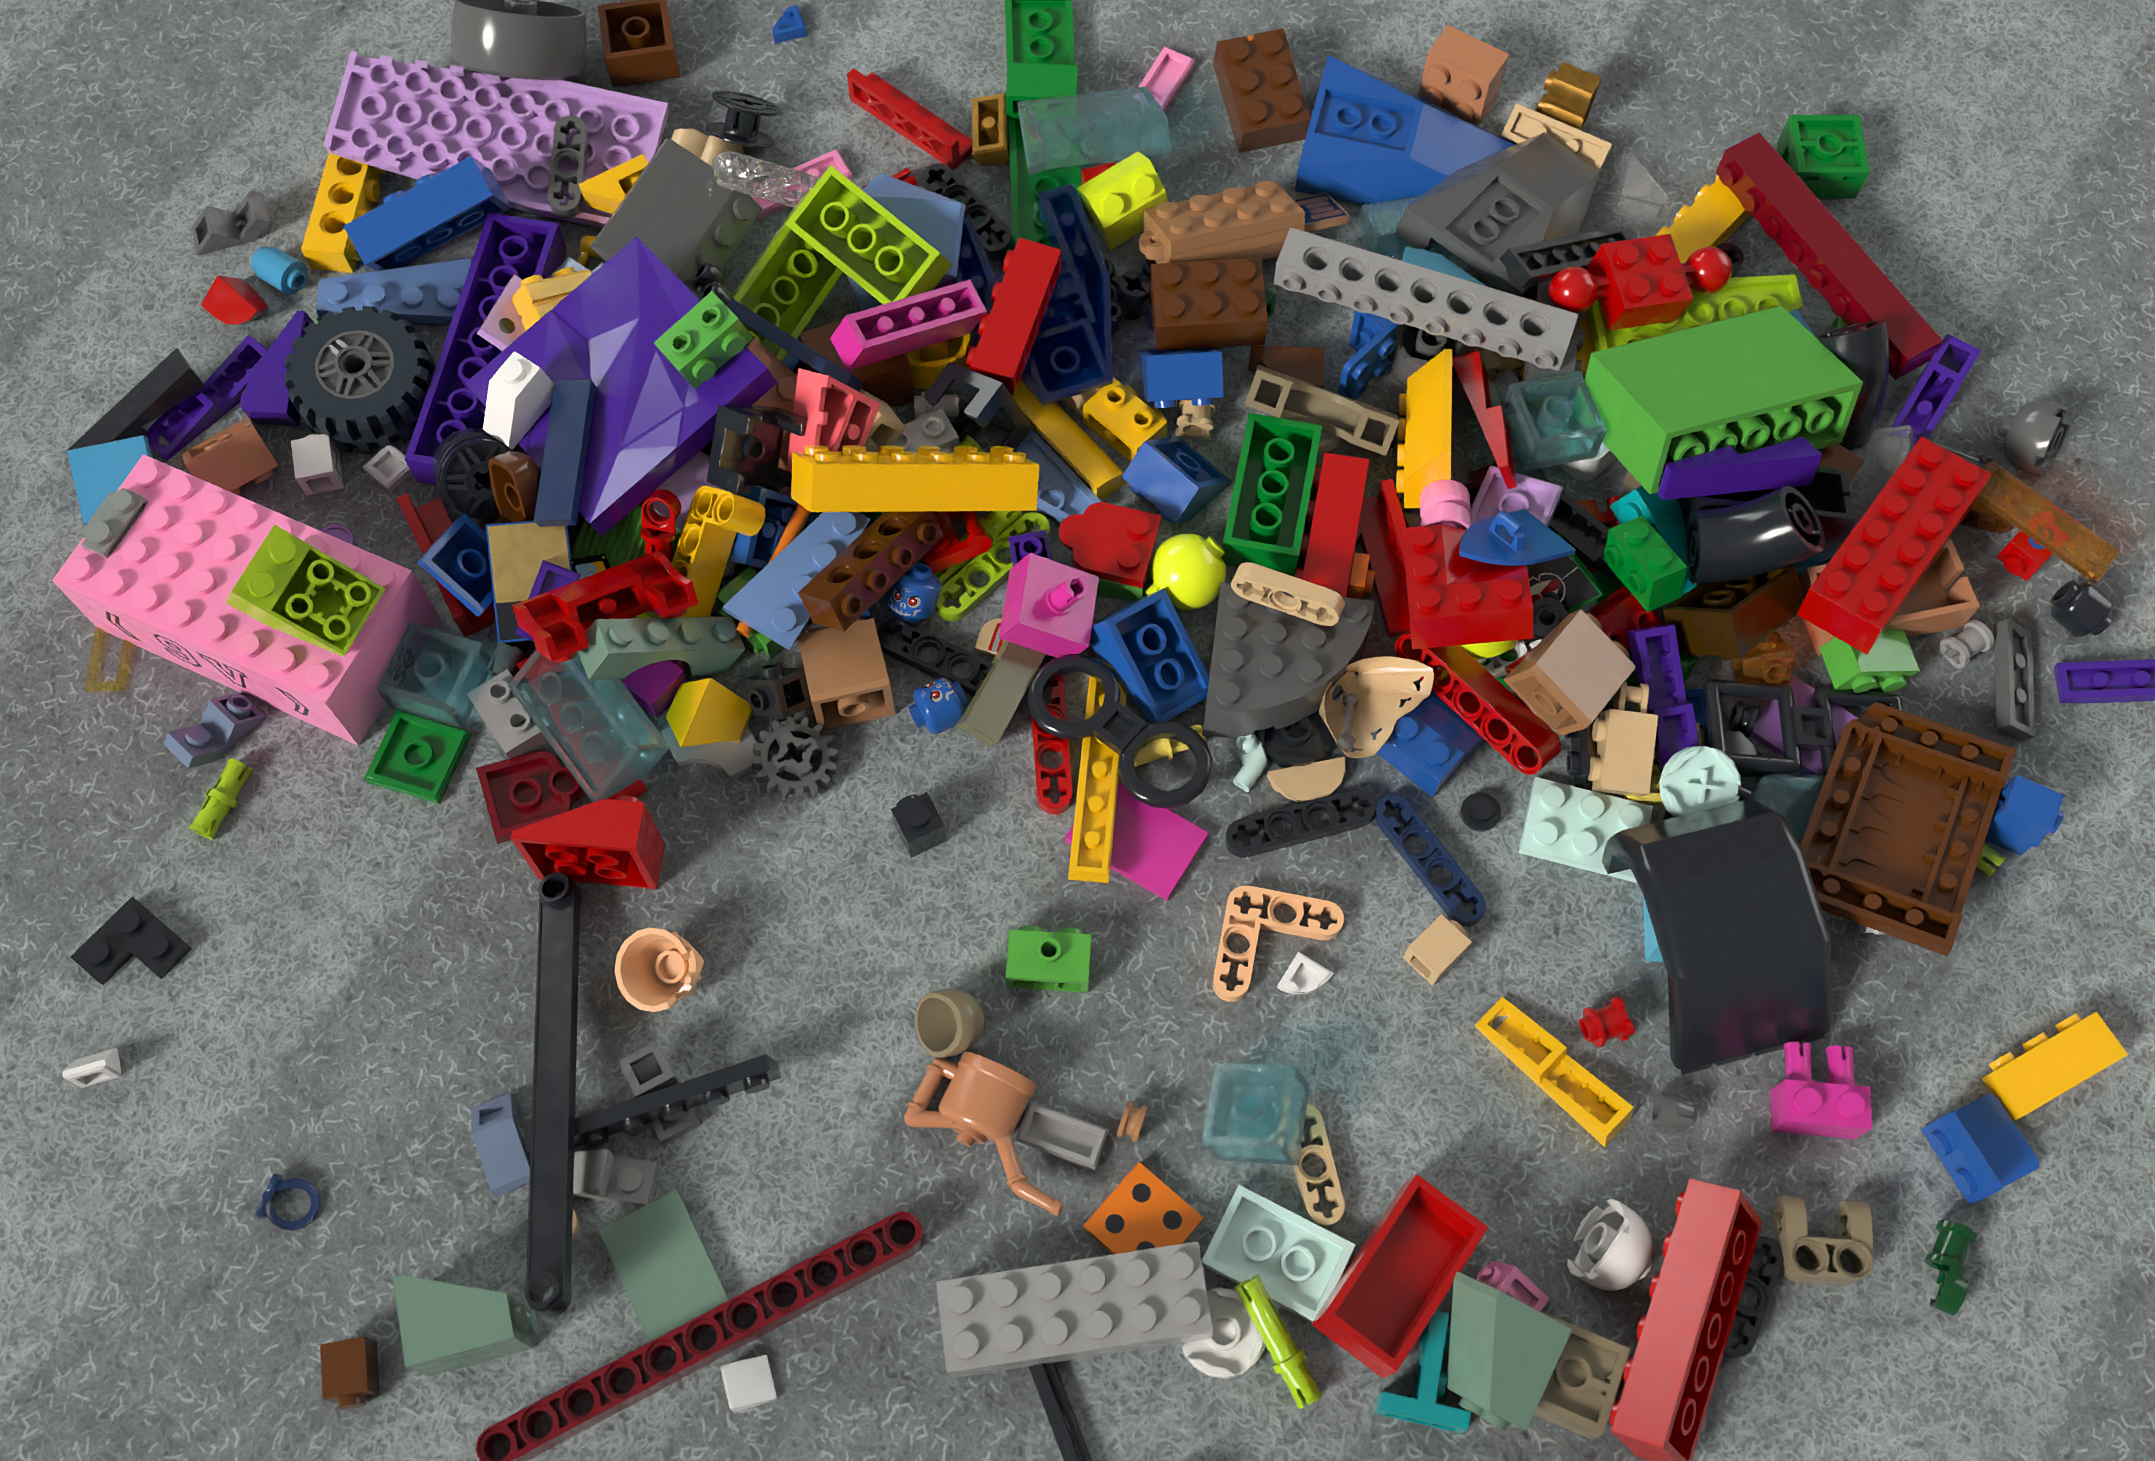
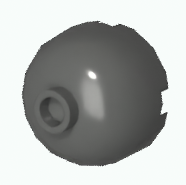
M2038 400L2022 406L2015 416L2009 414L2000 432V436L2006 437L2004 449L2008 459L2017 468L2040 477L2045 476L2047 471L2042 469L2041 465L2048 455L2054 459L2058 455L2070 426L2063 423L2064 415L2072 416L2073 406L2058 401Z

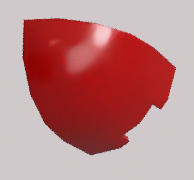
M217 275L201 303V306L216 319L225 324L232 325L246 324L256 319L267 307L264 299L243 279Z

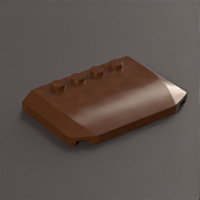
M1878 702L1869 706L1868 711L1857 720L1853 719L1847 723L1840 735L1800 843L1822 910L1948 956L1963 916L1961 913L2016 749Z

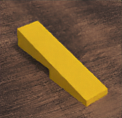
M1503 996L1475 1024V1027L1604 1147L1632 1119L1634 1108L1632 1105L1568 1056L1567 1047ZM1508 1016L1496 1030L1493 1029L1492 1024L1497 1017Z

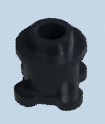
M1547 591L1543 594L1542 598L1532 602L1533 632L1539 637L1547 636L1568 615L1565 607L1558 601L1559 597L1555 592ZM1551 610L1554 613L1552 620L1549 622L1541 621L1539 615L1542 611Z

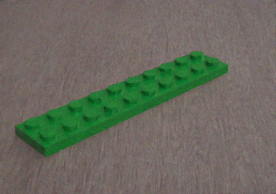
M1005 0L1007 73L1008 62L1075 65L1072 0ZM1077 109L1076 122L1009 119L1013 238L1016 244L1018 239L1022 238L1061 250L1062 269L1056 283L1085 282L1082 197L1077 190L1081 186Z

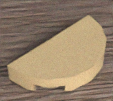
M1345 756L1313 762L1305 766H1293L1268 771L1267 777L1277 793L1280 792L1285 798L1295 801L1296 804L1330 796L1340 787L1346 771Z

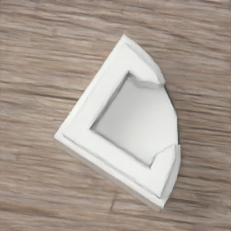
M1298 952L1277 988L1291 994L1311 993L1316 991L1314 989L1323 987L1334 973Z

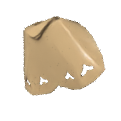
M1392 656L1365 658L1346 666L1347 673L1333 687L1331 686L1332 681L1329 683L1321 702L1319 714L1334 740L1347 757L1364 758L1374 756L1392 734L1397 720L1411 712L1425 698L1430 696L1434 681V673L1431 667L1417 660ZM1421 677H1424V679L1420 682L1421 689L1417 691V688L1415 684H1413V682L1419 680ZM1338 685H1341L1342 697L1335 701L1332 698V693ZM1349 693L1356 695L1358 698V704L1353 710L1351 735L1356 740L1353 747L1363 749V751L1355 750L1350 752L1351 749H1344L1338 743L1339 737L1344 732L1346 707L1343 704V697ZM1412 698L1406 701L1402 707H1399L1401 704L1400 700ZM1382 728V730L1376 734V739L1373 740L1371 733Z

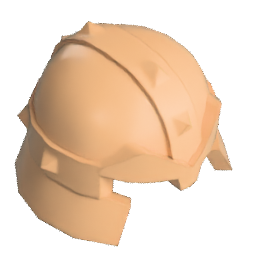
M650 927L636 931L623 942L616 956L614 972L618 988L629 1003L640 1010L658 1012L669 1009L675 1002L694 995L696 984L702 979L700 973L704 960L691 944L679 936L676 931L669 933L664 929Z

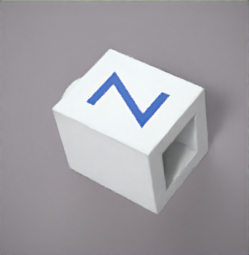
M311 434L301 439L291 440L295 479L306 496L344 488L339 450L329 436Z

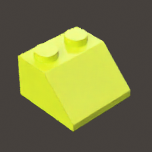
M1139 151L1077 188L1109 250L1114 249L1144 230V209L1156 207L1162 202H1168L1166 191L1150 159Z

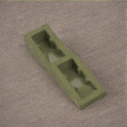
M1004 641L991 662L994 665L956 725L987 747L997 745L1046 654Z

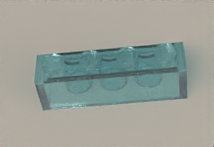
M1147 87L1017 102L1028 175L1099 166L1111 162L1119 163L1137 151L1148 159L1172 153L1168 118Z
M536 649L508 684L510 690L592 802L607 799L647 775L670 748L620 679L588 680L579 654L568 661L551 662L537 652Z

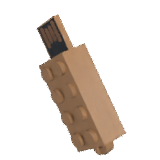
M1260 181L1250 187L1227 188L1222 193L1208 196L1195 195L1189 200L1175 203L1162 202L1156 207L1144 209V233L1139 238V249L1146 255L1147 259L1155 260L1157 264L1262 258V260L1279 257L1290 227L1304 232H1312L1348 224L1349 214L1327 192L1292 199L1276 181Z

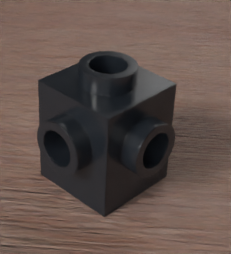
M771 663L761 666L759 674L745 679L748 701L756 717H770L772 722L774 720L781 722L786 721L788 716L793 718L795 713L812 707L804 668H784L782 663Z

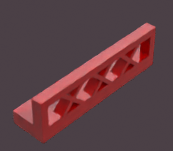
M853 68L846 74L851 101L953 171L972 154V139L875 73L871 72L865 76Z
M1393 479L1381 481L1378 496L1366 497L1363 500L1360 518V540L1364 554L1370 555L1368 568L1375 571L1373 586L1388 637L1403 635L1410 630L1402 528H1407Z
M407 494L396 498L422 554H424L453 522L440 497L417 508L414 507ZM435 579L444 601L464 637L493 624L495 610L492 603L478 617Z

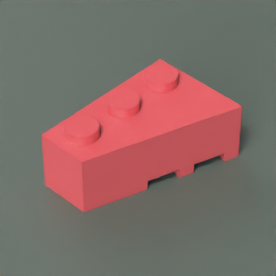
M798 368L793 413L808 418L804 436L790 433L786 470L792 472V452H805V446L807 445L827 446L830 452H843V446L846 445L864 446L881 403L828 375Z

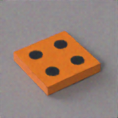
M1138 1162L1083 1225V1229L1111 1254H1119L1184 1244L1202 1223L1204 1217L1143 1164Z

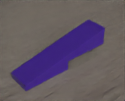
M248 335L203 383L206 386L205 388L163 413L146 431L149 436V446L164 460L168 461L241 402V394L247 388L249 375L268 349ZM160 436L170 443L167 447L160 444Z
M1804 437L1741 455L1731 446L1666 464L1657 494L1662 500L1776 489L1784 486L1811 485L1822 454Z
M1659 624L1626 631L1633 663L1636 666L1635 671L1638 684H1648L1649 686L1646 714L1658 715L1654 751L1660 777L1665 764L1675 753L1686 747L1699 746L1693 703H1688L1686 700L1674 624Z

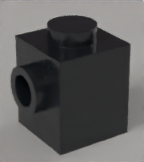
M927 792L919 796L916 794L906 796L898 801L896 807L891 809L894 826L911 858L947 841L945 825Z

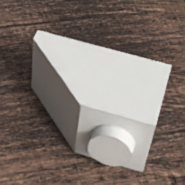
M514 351L489 380L483 430L513 450L552 403L555 384L540 367Z

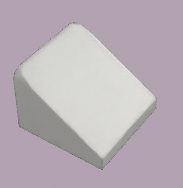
M113 1048L76 1059L62 1071L63 1078L84 1088L120 1077L121 1068L118 1049Z
M767 1355L720 1366L729 1406L734 1413L777 1399Z

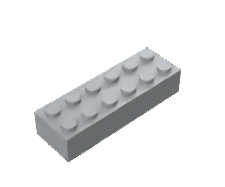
M1198 1241L936 1282L946 1372L951 1378L1204 1340L1213 1337V1327Z

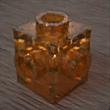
M1773 632L1766 641L1758 643L1747 651L1744 657L1731 660L1732 674L1737 681L1780 685L1790 684L1791 668L1796 665L1795 651L1792 645H1788L1778 632Z

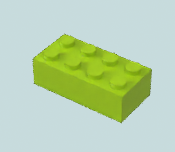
M832 165L828 167L785 223L786 226L883 305L932 291L953 265L934 247Z

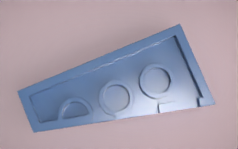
M471 258L319 279L316 307L318 318H322L323 315L332 312L333 315L342 313V308L355 307L357 311L362 310L363 306L376 307L379 313L382 310L396 313L399 319H406L409 323L450 325L471 265Z

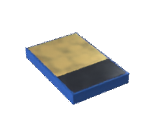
M534 521L486 525L498 643L531 641L515 635L518 623L512 605L529 598L543 560L572 570L567 526L539 527Z

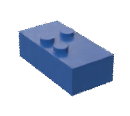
M470 156L437 175L431 173L419 178L415 182L416 186L406 192L397 191L388 195L383 200L384 204L343 227L364 265L376 271L403 268L484 224L488 213L502 214L512 207L492 171L473 156Z

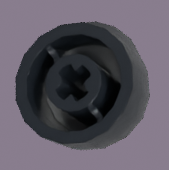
M1886 320L1858 323L1815 336L1863 381L1842 443H1839L1848 450L1862 448L1870 441L1884 405L1890 365Z
M1784 486L1770 494L1737 505L1694 510L1689 517L1686 539L1689 579L1692 584L1717 583L1776 571L1822 552L1825 547V534L1821 522L1810 503L1798 490L1791 486Z

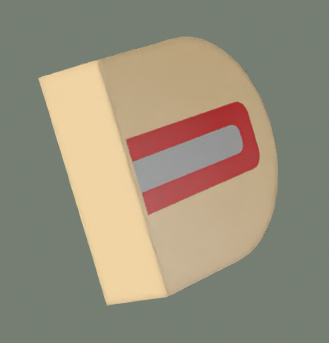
M1002 618L992 619L983 625L975 645V653L995 657L1005 641L999 639Z

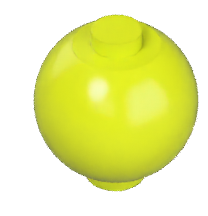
M1179 534L1167 539L1158 547L1152 557L1149 573L1154 583L1145 590L1146 594L1148 595L1165 588L1173 606L1182 610H1195L1208 605L1220 593L1221 582L1225 583L1226 565L1221 558L1225 554L1224 550L1210 536L1205 540L1196 534Z

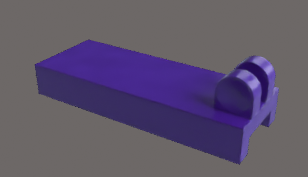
M2155 659L2056 663L2054 667L2059 703L2084 704L2155 701Z

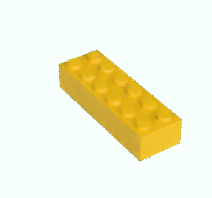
M807 445L805 446V452H792L791 498L810 512L1037 511L1039 464L1026 459L1025 453L1013 452L1012 447L991 446L990 452H977V448L972 446H955L954 452H941V448L937 446H918L917 452H904V447L887 445L881 446L880 452H867L864 446L846 445L843 446V452H830L827 446Z

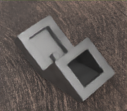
M249 191L235 212L206 206L191 226L197 255L200 256L256 241L270 222L264 194Z
M657 1040L618 1061L636 1098L679 1083ZM693 1108L689 1109L690 1114L686 1117L672 1121H666L664 1118L651 1122L662 1145L701 1125Z

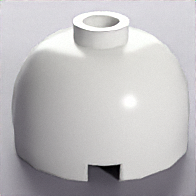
M1610 1199L1606 1201L1611 1206L1604 1210L1596 1206L1582 1220L1573 1241L1584 1239L1575 1262L1568 1258L1567 1265L1571 1274L1585 1283L1604 1291H1617L1644 1278L1649 1272L1652 1265V1235L1643 1219L1637 1213L1621 1202ZM1588 1254L1598 1260L1596 1264L1589 1259Z

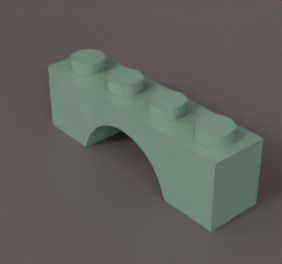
M733 617L596 619L585 633L589 647L578 651L588 680L624 679L646 665L665 660L685 661L691 676L719 675L725 673L745 650V646L740 634L736 631L737 627Z

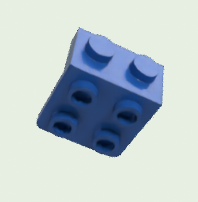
M1355 310L1349 346L1357 351V353L1342 368L1338 394L1357 400L1366 391L1368 382L1373 377L1382 378L1389 371L1393 364L1390 358L1397 345L1395 338L1399 324L1380 316L1360 313Z
M1986 1094L1962 1108L1940 1117L1921 1129L1931 1148L1937 1154L1969 1205L1996 1193L2039 1167L2037 1156L1999 1099L1993 1094Z

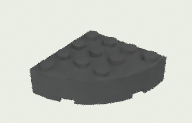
M1221 582L1202 736L1240 737L1254 735L1255 730H1263L1275 726V729H1280L1317 712L1320 709L1329 683L1332 681L1331 686L1333 687L1347 673L1346 666L1361 659L1370 629L1375 601L1343 597L1345 607L1338 623L1333 626H1323L1244 599L1233 591L1231 583ZM1281 591L1282 593H1284V594H1286V595H1288V596L1294 597V596H1292V595L1289 594V593H1286V592ZM1341 685L1334 689L1332 698L1341 691Z

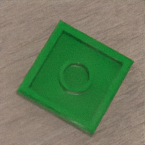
M397 709L364 779L367 783L440 805L472 735L467 730Z

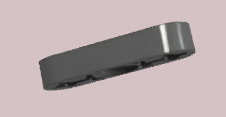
M572 115L564 116L557 121L553 136L548 201L554 214L561 218L575 217L580 213L583 206V197L579 184L585 181L589 135L584 121ZM570 129L577 130V134L573 137L574 149L568 148L569 144L566 135L570 133ZM565 160H574L579 164L578 169L572 174H563L558 170L559 165ZM563 185L569 186L568 190L571 200H568L565 206H562L559 201L564 197Z

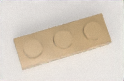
M1517 103L1501 134L1502 138L1518 144L1545 132L1599 172L1613 146L1607 141Z

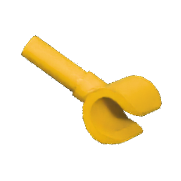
M587 235L581 239V254L577 262L584 267L588 264L590 257L602 259L590 247L596 236Z

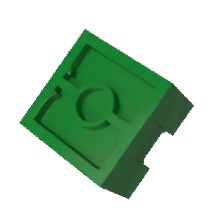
M1789 115L1777 141L1779 155L1783 160H1786L1790 168L1818 199H1856L1870 173L1860 115Z

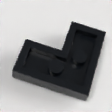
M132 896L70 957L97 982L104 985L133 955L162 979L192 948Z

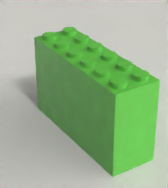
M1778 306L1592 352L1577 415L1649 494L1658 493L1666 464L1731 446L1741 455L1800 437H1804L1816 450L1842 443L1863 381L1783 306Z

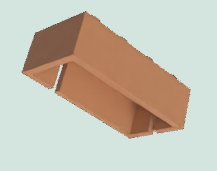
M1952 539L1948 540L1885 630H1904L1906 637L1911 638L1961 628L1980 608L1967 576L1959 578L1946 595L1944 593L1964 571ZM1827 564L1806 568L1798 579L1802 602L1809 588ZM1803 619L1817 656H1821L1819 648L1834 639L1835 636Z

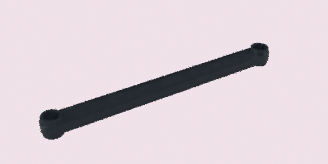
M560 872L548 874L542 879L538 888L539 919L527 1264L524 1296L530 1308L543 1316L562 1314L567 1310L572 1300L571 1268L579 933L582 897L576 883L569 876ZM561 890H563V892H562L560 895H558L557 897H555L558 892H560ZM554 1286L551 1296L543 1302L546 1291Z

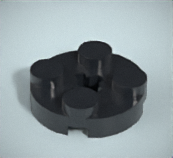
M1319 710L1296 722V724H1300V730L1307 732L1306 735H1302L1300 738H1292L1290 734L1286 733L1285 729H1291L1292 725L1280 729H1275V726L1263 730H1256V736L1264 747L1267 759L1283 768L1305 766L1313 762L1323 761L1332 749L1334 738L1320 716Z

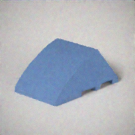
M883 173L876 176L862 190L953 264L936 286L956 278L965 204ZM847 275L861 311L883 305Z

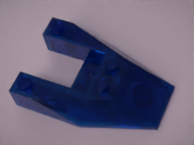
M1073 183L1039 194L1040 219L1051 247L1061 250L1062 261L1061 272L1020 378L1022 383L1042 406L1113 383L1110 274ZM967 216L963 220L957 276L951 279V281L955 284L970 279L987 310L986 313L990 314L994 304L991 303L994 285L997 281L1002 282L1005 273L993 276L971 216ZM981 320L975 326L978 331Z

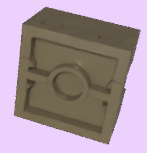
M1544 1313V1315L1569 1327L1572 1331L1534 1415L1591 1440L1602 1436L1605 1432L1630 1348Z

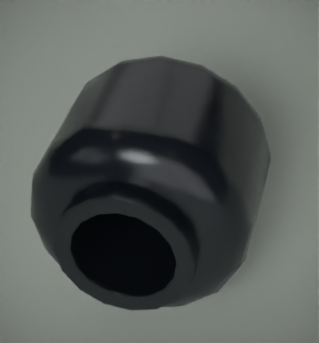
M2073 580L2069 581L2058 589L2051 598L2050 603L2053 604L2051 608L2052 618L2075 637H2083L2090 633L2096 636L2102 633L2112 621L2109 617L2113 610L2112 600L2089 581L2084 580L2077 583Z

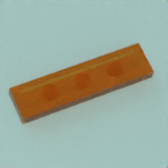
M1993 460L1983 468L1992 473L1978 497L1980 502L2093 583L2102 579L2119 553V550Z

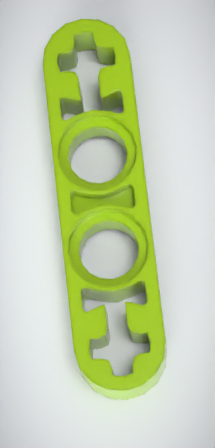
M1036 512L1024 514L992 542V546L988 551L976 556L943 585L936 605L939 616L946 621L961 620L1008 579L1012 562L1005 563L999 561L996 557L997 552L1003 548H1010L1008 537L1026 534L1027 526L1031 528L1040 526V531L1046 530L1049 540L1050 525L1047 518ZM975 572H984L989 575L990 581L985 586L977 587L970 583L969 578ZM962 584L966 592L959 598L960 607L950 606L945 608V599L947 597L954 600L962 594L960 586Z

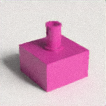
M1029 553L1010 568L999 639L1056 658L1069 654L1078 655L1089 647L1099 577Z

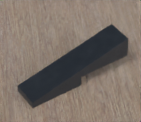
M176 348L68 450L142 435L148 438L149 436L143 428L144 425L206 386L183 354Z
M1563 491L1548 528L1556 534L1559 533L1568 544L1575 548V554L1579 559L1621 587L1625 586L1604 561V549L1606 548L1609 528Z

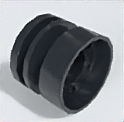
M467 428L455 431L441 442L434 454L432 471L436 485L454 509L462 514L465 513L469 518L487 520L498 517L500 513L492 490L488 462L489 459L511 450L483 429ZM479 471L482 474H486L488 480L485 483L480 480L476 481L474 478L476 472Z

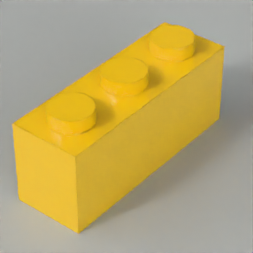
M2097 1012L2083 1020L2076 1013L2055 1025L2059 1034L2049 1039L2043 1032L2022 1045L2026 1053L2015 1058L2010 1051L1988 1064L1993 1072L1982 1078V1081L1991 1094L1999 1099L2013 1122L2128 1055Z

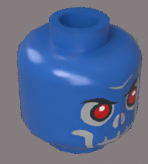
M916 563L889 589L887 596L888 605L893 610L894 615L900 620L919 623L933 615L942 588L941 582L932 573V569L929 566Z
M940 677L916 688L913 692L914 704L908 708L917 728L925 726L930 733L936 735L957 726L956 724L963 716L969 703L958 681L952 683L948 678Z

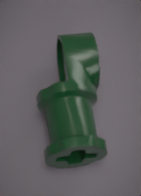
M1938 1220L1936 1229L1939 1234L1933 1253L1927 1254L1925 1263L1940 1270L1936 1281L1940 1287L1936 1299L1930 1300V1306L1954 1316L1959 1311L1967 1293L1968 1280L1964 1279L1967 1268L1963 1263L1969 1245L1975 1243L1977 1234L1971 1228L1960 1223Z

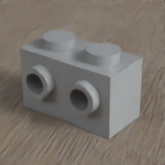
M506 669L467 693L472 704L509 759L540 751L555 742L549 732L555 725L543 707L537 710L534 709L530 700L535 698L523 677L516 681L509 670Z

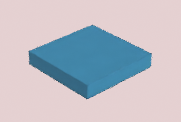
M142 435L67 451L83 524L87 525L109 493H114L119 489L143 454L152 458L146 436Z

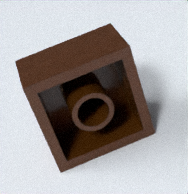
M632 0L598 5L604 60L612 87L680 77L673 23L667 0Z

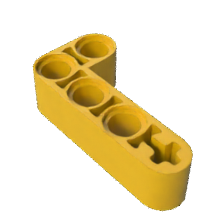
M702 486L695 492L672 560V566L681 575L693 581L699 604L688 608L684 615L677 618L710 617L736 533L753 536L762 528L765 520V509L761 503L710 486Z

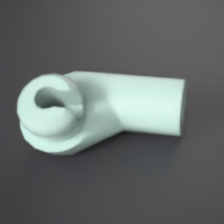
M1255 734L1240 736L1236 739V746L1243 766L1233 779V783L1246 792L1250 791L1268 763L1264 747Z

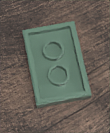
M677 1189L598 1229L648 1342L730 1300Z

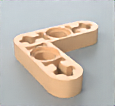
M1239 886L1235 888L1228 897L1213 976L1215 994L1227 1002L1238 1001L1247 994L1260 929L1318 940H1330L1340 933L1344 923V914L1341 908L1330 901L1253 886ZM1242 897H1249L1251 905L1262 907L1263 899L1270 900L1266 911V919L1260 918L1261 909L1250 908L1248 914L1240 913V906L1235 905L1234 902L1238 903L1241 902ZM1280 904L1290 905L1296 912V918L1292 922L1282 923L1275 918L1273 914L1274 908ZM1304 907L1310 908L1308 913L1310 917L1319 918L1322 912L1330 913V920L1336 921V924L1332 923L1328 929L1320 928V921L1308 919L1306 927L1300 926L1304 915ZM1234 934H1241L1248 939L1250 947L1244 953H1234L1228 948L1227 939ZM1222 958L1233 963L1247 962V967L1242 964L1238 965L1236 980L1243 982V985H1236L1234 991L1226 990V983L1220 981V978L1225 979L1228 977L1231 962L1223 963Z

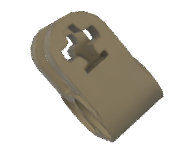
M1776 1197L1773 1207L1774 1238L1783 1253L1781 1272L1786 1278L1797 1283L1845 1286L1855 1283L1870 1274L1874 1262L1871 1210L1867 1202L1846 1200L1840 1202L1837 1212L1839 1239L1808 1237L1806 1206L1802 1197ZM1797 1250L1802 1251L1808 1256L1810 1270L1803 1269L1797 1263L1795 1257ZM1840 1253L1848 1256L1853 1262V1273L1847 1272L1841 1266L1839 1261Z

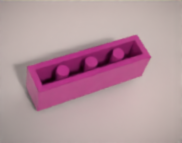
M969 279L846 315L830 339L846 370L850 371L969 334L987 310Z

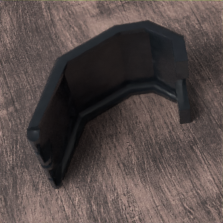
M1750 799L1622 830L1610 837L1605 845L1602 864L1607 874L1631 869L1643 893L1668 975L1670 1058L1674 1066L1681 1070L1682 1075L1711 1068L1714 1062L1719 1066L1749 1058L1752 1052L1758 1056L1781 1050L1783 1045L1788 1042H1799L1800 1045L1803 1042L1808 1043L1824 1038L1825 1034L1830 1030L1831 936L1804 852L1785 818L1780 813L1756 800Z

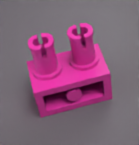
M1788 1042L1783 1045L1785 1050L1786 1079L1770 1090L1772 1132L1857 1139L1872 1129L1870 1087L1855 1084L1853 1047L1845 1046L1844 1051H1842V1046H1829L1825 1049L1827 1054L1828 1083H1821L1812 1080V1045L1805 1042L1802 1043V1047H1799V1042Z

